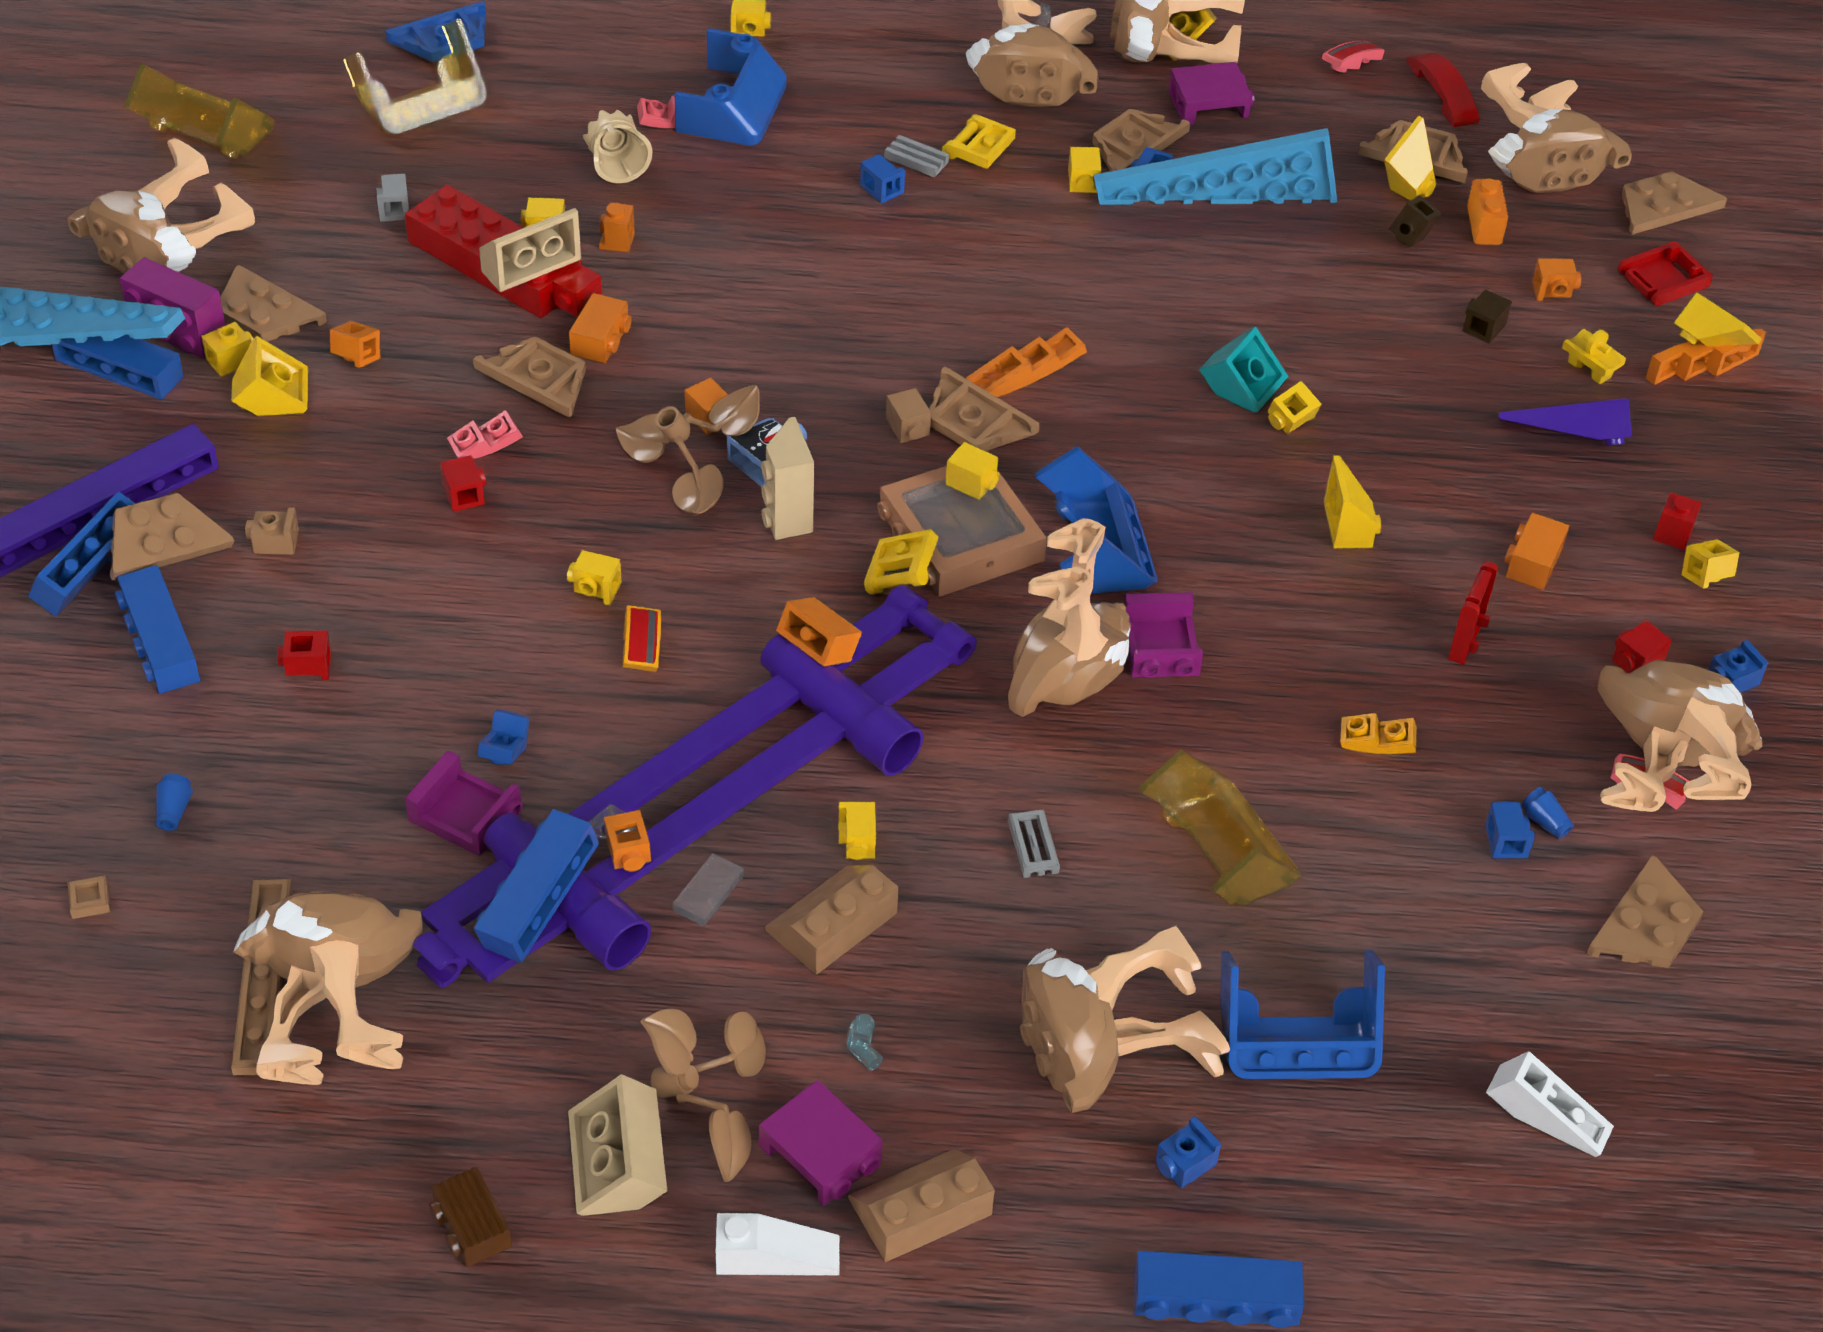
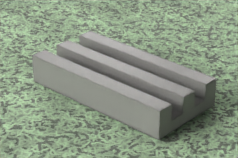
M898 135L896 142L893 141L890 144V148L887 147L884 152V158L934 178L949 162L948 153Z
M1044 809L1009 814L1008 823L1023 878L1031 877L1033 872H1037L1038 876H1043L1045 871L1051 870L1052 874H1058L1060 864ZM1031 820H1037L1048 860L1042 861ZM1019 821L1023 822L1034 862L1029 861Z

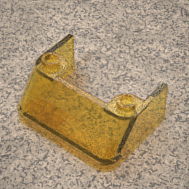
M461 18L442 26L452 54L442 57L436 65V73L440 83L390 99L386 88L381 83L371 80L361 51L344 58L359 102L385 133L396 135L480 106L485 102L487 89Z
M142 63L139 66L124 108L149 120L148 126L164 133L166 128L212 144L222 148L220 153L237 159L238 155L246 156L272 131L276 121L238 98L233 97L232 102L199 91L175 82Z
M1182 749L1174 754L1139 787L1143 794L1162 805L1164 809L1161 811V814L1171 826L1176 827L1180 825L1189 831L1221 875L1211 888L1230 905L1234 903L1240 906L1249 904L1291 886L1302 876L1298 867L1237 787L1225 775Z

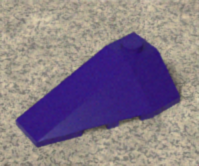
M1628 398L1498 413L1499 420L1593 440H1605V446L1625 444L1624 437L1632 436Z

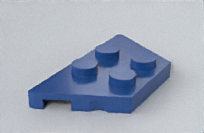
M484 1L387 29L385 30L386 40L431 62L471 52L485 46L486 4Z

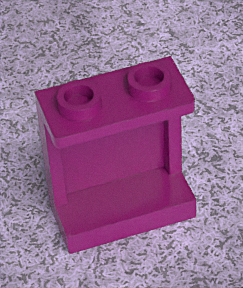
M1236 62L1171 69L1168 92L1181 120H1187L1190 122V125H1195L1196 111L1238 107L1242 118H1249L1250 107L1254 106V93L1252 90H1249L1245 74L1240 72Z
M1193 592L1125 594L1124 605L1126 606V612L1130 616L1129 623L1131 625L1128 657L1132 678L1200 676L1203 651L1197 646L1192 619L1194 607Z
M449 750L405 797L408 821L478 856H481L487 849L484 839L492 823L507 813H515L519 816L523 806L520 786L512 783L505 791L462 770L460 756Z
M816 1080L759 1124V1147L769 1156L778 1151L817 1189V1200L823 1206L833 1199H841L847 1194L855 1181L863 1175H871L881 1164L882 1139L819 1080Z

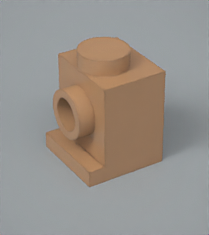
M288 507L287 512L255 511L254 520L246 521L245 535L246 539L252 542L254 554L294 555L299 533L295 507Z

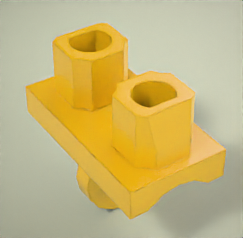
M1582 329L1574 338L1566 339L1563 342L1562 348L1569 353L1568 362L1580 368L1587 365L1592 369L1591 379L1598 384H1602L1612 377L1615 370L1625 364L1626 357L1607 344L1609 335L1604 330H1598L1592 334L1590 331Z

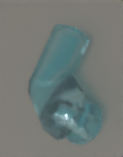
M859 1014L856 1016L855 1021L850 1023L846 1045L848 1050L872 1071L881 1064L883 1056L871 1046L872 1030L875 1027L874 1019L868 1014Z

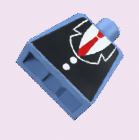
M767 418L755 423L749 431L742 435L727 436V459L760 486L766 485L761 468V462L766 461V446L782 425L774 418ZM799 424L804 439L806 440L807 433L804 427L801 424Z

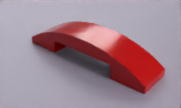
M1437 53L1407 57L1406 62L1417 78L1426 77L1442 99L1441 111L1453 128L1479 123V114L1471 92L1459 71L1448 59Z

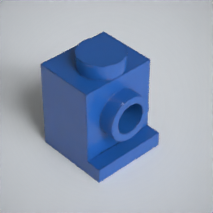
M878 154L861 162L860 186L882 204L904 193L905 169L903 167L897 169L892 163Z
M1748 640L1742 641L1741 646L1713 656L1708 670L1728 678L1741 693L1760 685L1769 662Z
M1492 802L1485 823L1492 858H1528L1535 833L1534 830H1530L1528 817H1523L1520 802Z
M1195 1116L1189 1120L1187 1126L1158 1144L1155 1161L1162 1175L1167 1179H1172L1182 1189L1217 1165L1221 1143Z

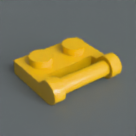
M974 114L967 120V126L953 140H949L943 146L942 151L949 154V159L958 157L988 169L1013 142L1016 129ZM974 134H977L968 145H965Z
M928 529L879 539L864 580V587L867 593L872 595L879 594L884 589L911 584L917 587L927 584L929 579L927 568L939 538L934 531ZM909 568V571L884 575L888 571Z

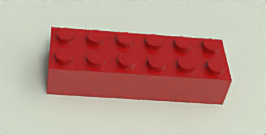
M448 184L405 213L408 242L540 319L558 307L554 302L553 281L575 264H581V260L499 292L481 270L479 247L524 227Z

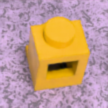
M733 0L731 32L764 37L765 29L771 28V12H766V0Z
M1300 381L1272 401L1267 411L1269 413L1268 418L1276 430L1283 429L1288 435L1308 420H1312L1318 412L1321 403L1306 385Z
M1718 539L1687 545L1681 575L1703 589L1708 588L1709 582H1718L1720 579L1735 576L1740 552Z
M582 550L577 561L572 562L568 568L567 581L574 583V592L602 598L603 603L610 606L622 583L620 559Z
M839 802V844H846V859H875V802Z

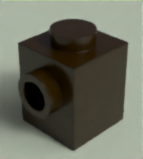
M1419 195L1406 203L1389 227V230L1395 234L1399 242L1411 248L1424 240L1442 213Z
M1485 289L1477 299L1472 298L1468 303L1465 311L1466 318L1463 332L1490 344L1506 325L1512 301Z

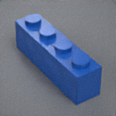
M124 335L113 341H103L101 336L87 337L88 339L84 343H76L74 338H63L59 344H52L56 361L160 400L184 377L179 353L149 343L143 339L130 338L129 335Z
M118 491L36 576L28 597L57 617L111 560V543L114 533L112 523L115 509L136 503Z
M158 565L117 576L120 590L115 591V597L120 611L127 610L128 614L123 616L129 635L134 633L137 635L132 640L138 658H146V661L142 662V667L147 682L154 681L159 694L200 682L194 654Z
M553 809L547 819L539 824L535 837L527 849L519 854L516 865L508 878L499 884L496 896L488 908L483 910L477 918L474 930L483 948L522 964L599 845L591 823Z
M1138 1251L1134 1270V1315L1146 1316L1153 1320H1161L1167 1317L1186 1318L1191 1322L1197 1323L1216 1320L1228 1321L1234 1325L1262 1323L1270 1324L1276 1328H1286L1291 1325L1299 1326L1304 1308L1302 1261Z

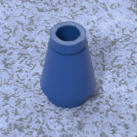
M166 774L157 783L156 826L167 831H173L178 828V824L193 794V790L190 787L191 781L188 778L178 774Z
M1539 787L1528 795L1521 804V807L1526 811L1525 816L1552 835H1555L1558 840L1566 836L1574 827V824L1570 821V818L1551 790L1546 791L1543 787Z

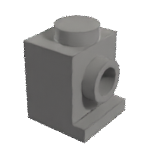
M405 173L381 175L382 188H376L380 222L405 220V213L409 211Z

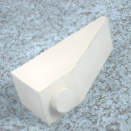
M1530 1051L1500 1064L1486 1091L1489 1096L1514 1118L1594 1157L1601 1155L1614 1127Z
M717 1213L716 1274L839 1275V1235L762 1214Z

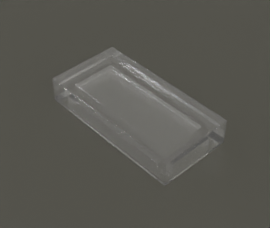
M712 853L675 899L673 911L705 926L744 877V868Z

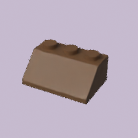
M873 865L846 866L767 924L765 931L817 975L897 914L899 887Z
M952 1149L849 1194L848 1199L883 1260L888 1262L992 1215L995 1189L976 1158Z

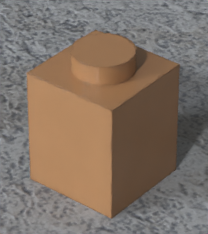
M917 388L887 395L886 420L900 443L930 436L931 411Z

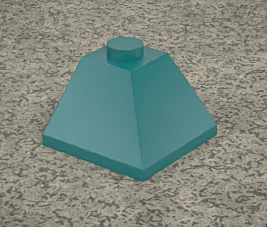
M1256 326L1214 352L1199 369L1215 395L1252 412L1259 411L1289 377Z

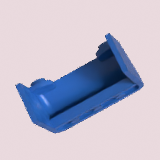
M708 28L707 68L739 74L733 87L725 84H716L706 91L705 96L676 91V132L743 145L757 144L763 139L787 86L786 73L758 39L750 34H739Z
M1074 447L1035 473L1036 478L1055 494L1057 499L1055 508L1063 520H1070L1074 523L1083 518L1091 519L1106 527L1103 543L1096 554L1092 594L1147 589L1158 581L1132 496L1122 484L1080 447ZM1074 554L1060 563L1061 569L1072 568Z
M1365 950L1364 987H1348L1341 990L1333 1002V1017H1259V1003L1254 994L1247 989L1238 988V964L1229 951H1221L1220 1011L1223 1035L1230 1047V1051L1226 1053V1058L1230 1069L1236 1076L1242 1079L1367 1078L1379 1070L1382 1064L1385 965L1373 950Z

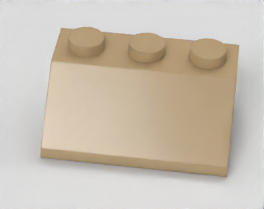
M576 208L492 240L479 247L483 274L499 292H502L581 260L579 218Z
M796 417L788 418L766 446V461L761 462L763 477L766 481V485L761 486L762 497L766 508H763L761 511L765 528L770 527L775 540L813 532L814 460Z
M621 1074L568 1111L577 1214L586 1216L639 1210L667 1192L657 1092L655 1088Z

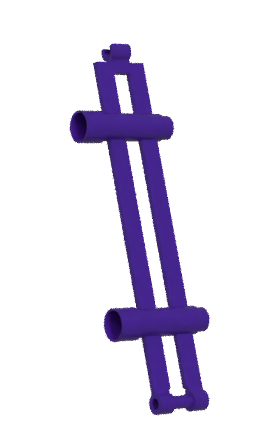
M900 585L893 589L885 603L853 624V626L862 631L851 662L822 666L781 634L776 635L767 643L760 658L761 665L770 672L772 679L568 815L591 823L596 836L605 831L604 817L637 810L798 700L817 715L647 830L651 862L645 863L641 869L633 872L626 871L624 868L614 869L611 856L587 872L582 869L527 956L569 928L575 933L577 941L607 969L619 970L632 963L645 949L651 936V926L617 894L844 737L853 744L855 751L885 775L894 776L905 770L918 755L924 736L918 727L892 708L891 705L950 664L958 666L966 662L976 648V638L955 622L945 623L927 610V601L906 585ZM903 626L906 628L915 626L932 639L930 643H922L860 686L841 672L901 632V627ZM515 813L502 815L492 823L486 832L484 843L494 853L496 862L421 911L422 921L433 932L422 934L413 942V946L422 954V956L418 957L416 965L440 988L453 983L460 975L463 967L467 965L485 982L489 983L518 963L483 948L482 944L463 927L488 908L496 896L499 884L508 878L516 865L519 854L527 849L535 837L537 827L529 821H523Z

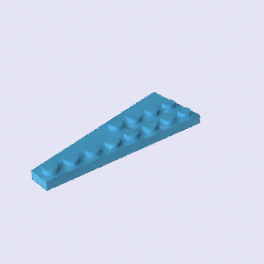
M1328 128L1094 175L1100 205H1130L1139 201H1152L1155 204H1164L1165 201L1183 200V204H1192L1193 200H1210L1211 204H1253V201L1270 200L1274 204H1283L1284 200H1302V203H1311L1312 200H1329L1330 203L1338 202Z
M0 287V346L13 341L18 346L59 344L63 338H74L76 343H84L88 339L87 337L101 336L103 341H113L124 335H129L133 339L167 338L185 319L181 308Z

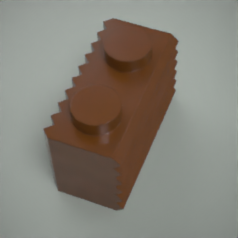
M472 1167L470 1171L465 1170L462 1174L458 1173L455 1177L442 1180L440 1184L435 1183L432 1186L434 1201L429 1203V1208L438 1226L445 1223L449 1232L445 1235V1239L454 1258L461 1255L465 1266L469 1267L512 1247L510 1229L477 1167Z

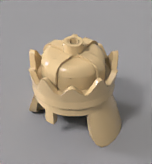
M600 110L598 120L588 123V134H583V138L588 145V149L593 153L594 167L601 178L611 183H626L638 178L646 171L652 160V146L650 141L636 130L630 114L625 116L619 110L609 114L604 110Z

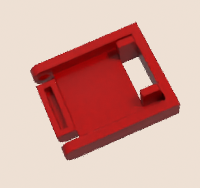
M1676 241L1624 259L1617 267V270L1622 275L1625 274V278L1647 299H1651V303L1656 307L1710 287L1713 277L1706 268ZM1677 262L1689 274L1688 279L1672 264Z
M1489 561L1482 563L1462 606L1448 657L1451 661L1464 665L1469 653L1476 654L1479 642L1475 641L1481 627H1488L1491 616L1486 615L1498 573V566L1495 563Z

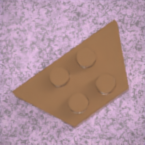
M1128 109L1093 133L1092 143L1095 147L1099 148L1100 156L1110 171L1131 168L1132 162L1134 160L1138 161L1146 147L1162 151L1188 133L1190 122L1182 119L1178 125L1164 122L1165 116L1147 114L1143 111Z
M1399 120L1392 124L1390 128L1378 132L1375 140L1372 142H1361L1358 155L1384 161L1412 123ZM1425 126L1434 175L1465 183L1468 170L1463 168V156L1461 150L1457 147L1456 135Z
M1673 171L1625 184L1622 190L1623 203L1626 205L1625 214L1630 219L1629 232L1631 235L1725 208L1727 201L1725 196Z
M240 265L235 267L220 298L226 323L236 322L244 332L248 331L253 338L258 336L267 342L277 339L282 335L300 332V325L316 321L317 325L320 326L327 322L326 313Z
M538 337L524 340L517 345L500 348V355L484 359L482 355H479L473 359L474 369L567 417L572 416L586 371L585 361Z
M946 366L942 368L941 379L938 387L935 389L933 403L929 407L931 411L930 427L960 445L966 442L983 451L1015 442L1039 432V422Z
M179 493L117 508L113 514L112 523L114 533L111 543L112 567L110 569V577L112 580L118 579L117 576L158 565V567L228 549L232 547L235 540L229 533Z
M1652 855L1590 944L1587 954L1597 958L1600 952L1621 955V961L1645 962L1651 966L1669 968L1700 922L1704 911L1660 860Z

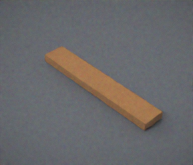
M291 879L253 880L248 926L258 918L260 912L266 906L292 895ZM244 960L231 1065L233 1075H258L256 1071L262 1045L268 1038L272 1027L276 997L282 990L283 977L279 976L268 963L263 966L255 965L251 961Z

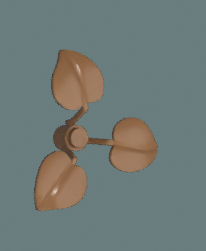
M756 385L744 387L719 400L709 413V419L714 425L693 418L689 413L682 415L677 408L668 406L661 409L658 414H650L628 425L616 427L619 442L631 458L641 463L658 459L664 452L665 443L675 442L684 454L693 472L685 473L677 479L672 489L673 501L682 511L694 515L702 514L718 501L723 491L724 479L722 473L715 465L710 464L698 469L696 462L683 443L690 436V423L713 432L721 429L726 436H739L746 433L755 425L759 416V388Z
M679 1009L656 1011L640 1021L648 1032L662 1067H657L653 1070L651 1086L656 1089L657 1097L659 1098L677 1096L678 1103L690 1102L716 1109L710 1115L709 1133L723 1181L729 1182L745 1165L751 1152L752 1143L748 1124L739 1111L729 1112L726 1104L689 1095V1093L698 1086V1072L729 1063L733 1060L736 1070L741 1077L748 1078L758 1074L764 1065L766 1057L763 1035L759 1027H757L756 1020L750 1014L743 1011L735 1012L728 1017L724 1028L725 1043L731 1053L692 1066L690 1065V1062L693 1061L691 1051L696 1045V1032L690 1018Z

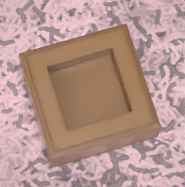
M106 875L67 882L72 919L110 912Z

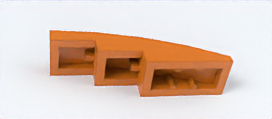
M1066 327L1047 341H1044L1039 336L1019 351L1011 346L967 376L966 379L992 395L1000 397L1052 374L1085 354L1087 350L1085 344Z
M1753 329L1762 338L1759 344L1705 346L1697 341L1695 345L1690 342L1675 345L1652 355L1645 379L1651 384L1656 385L1676 374L1686 381L1706 370L1716 377L1759 355L1766 331L1763 329Z

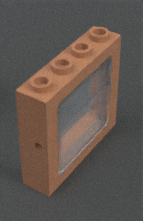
M947 466L880 487V501L877 503L878 513L883 521L886 520L891 526L893 536L932 529L939 537L927 568L929 579L926 584L933 588L938 597L1045 561L1047 537L1001 474L995 488L988 490L980 500L946 485Z

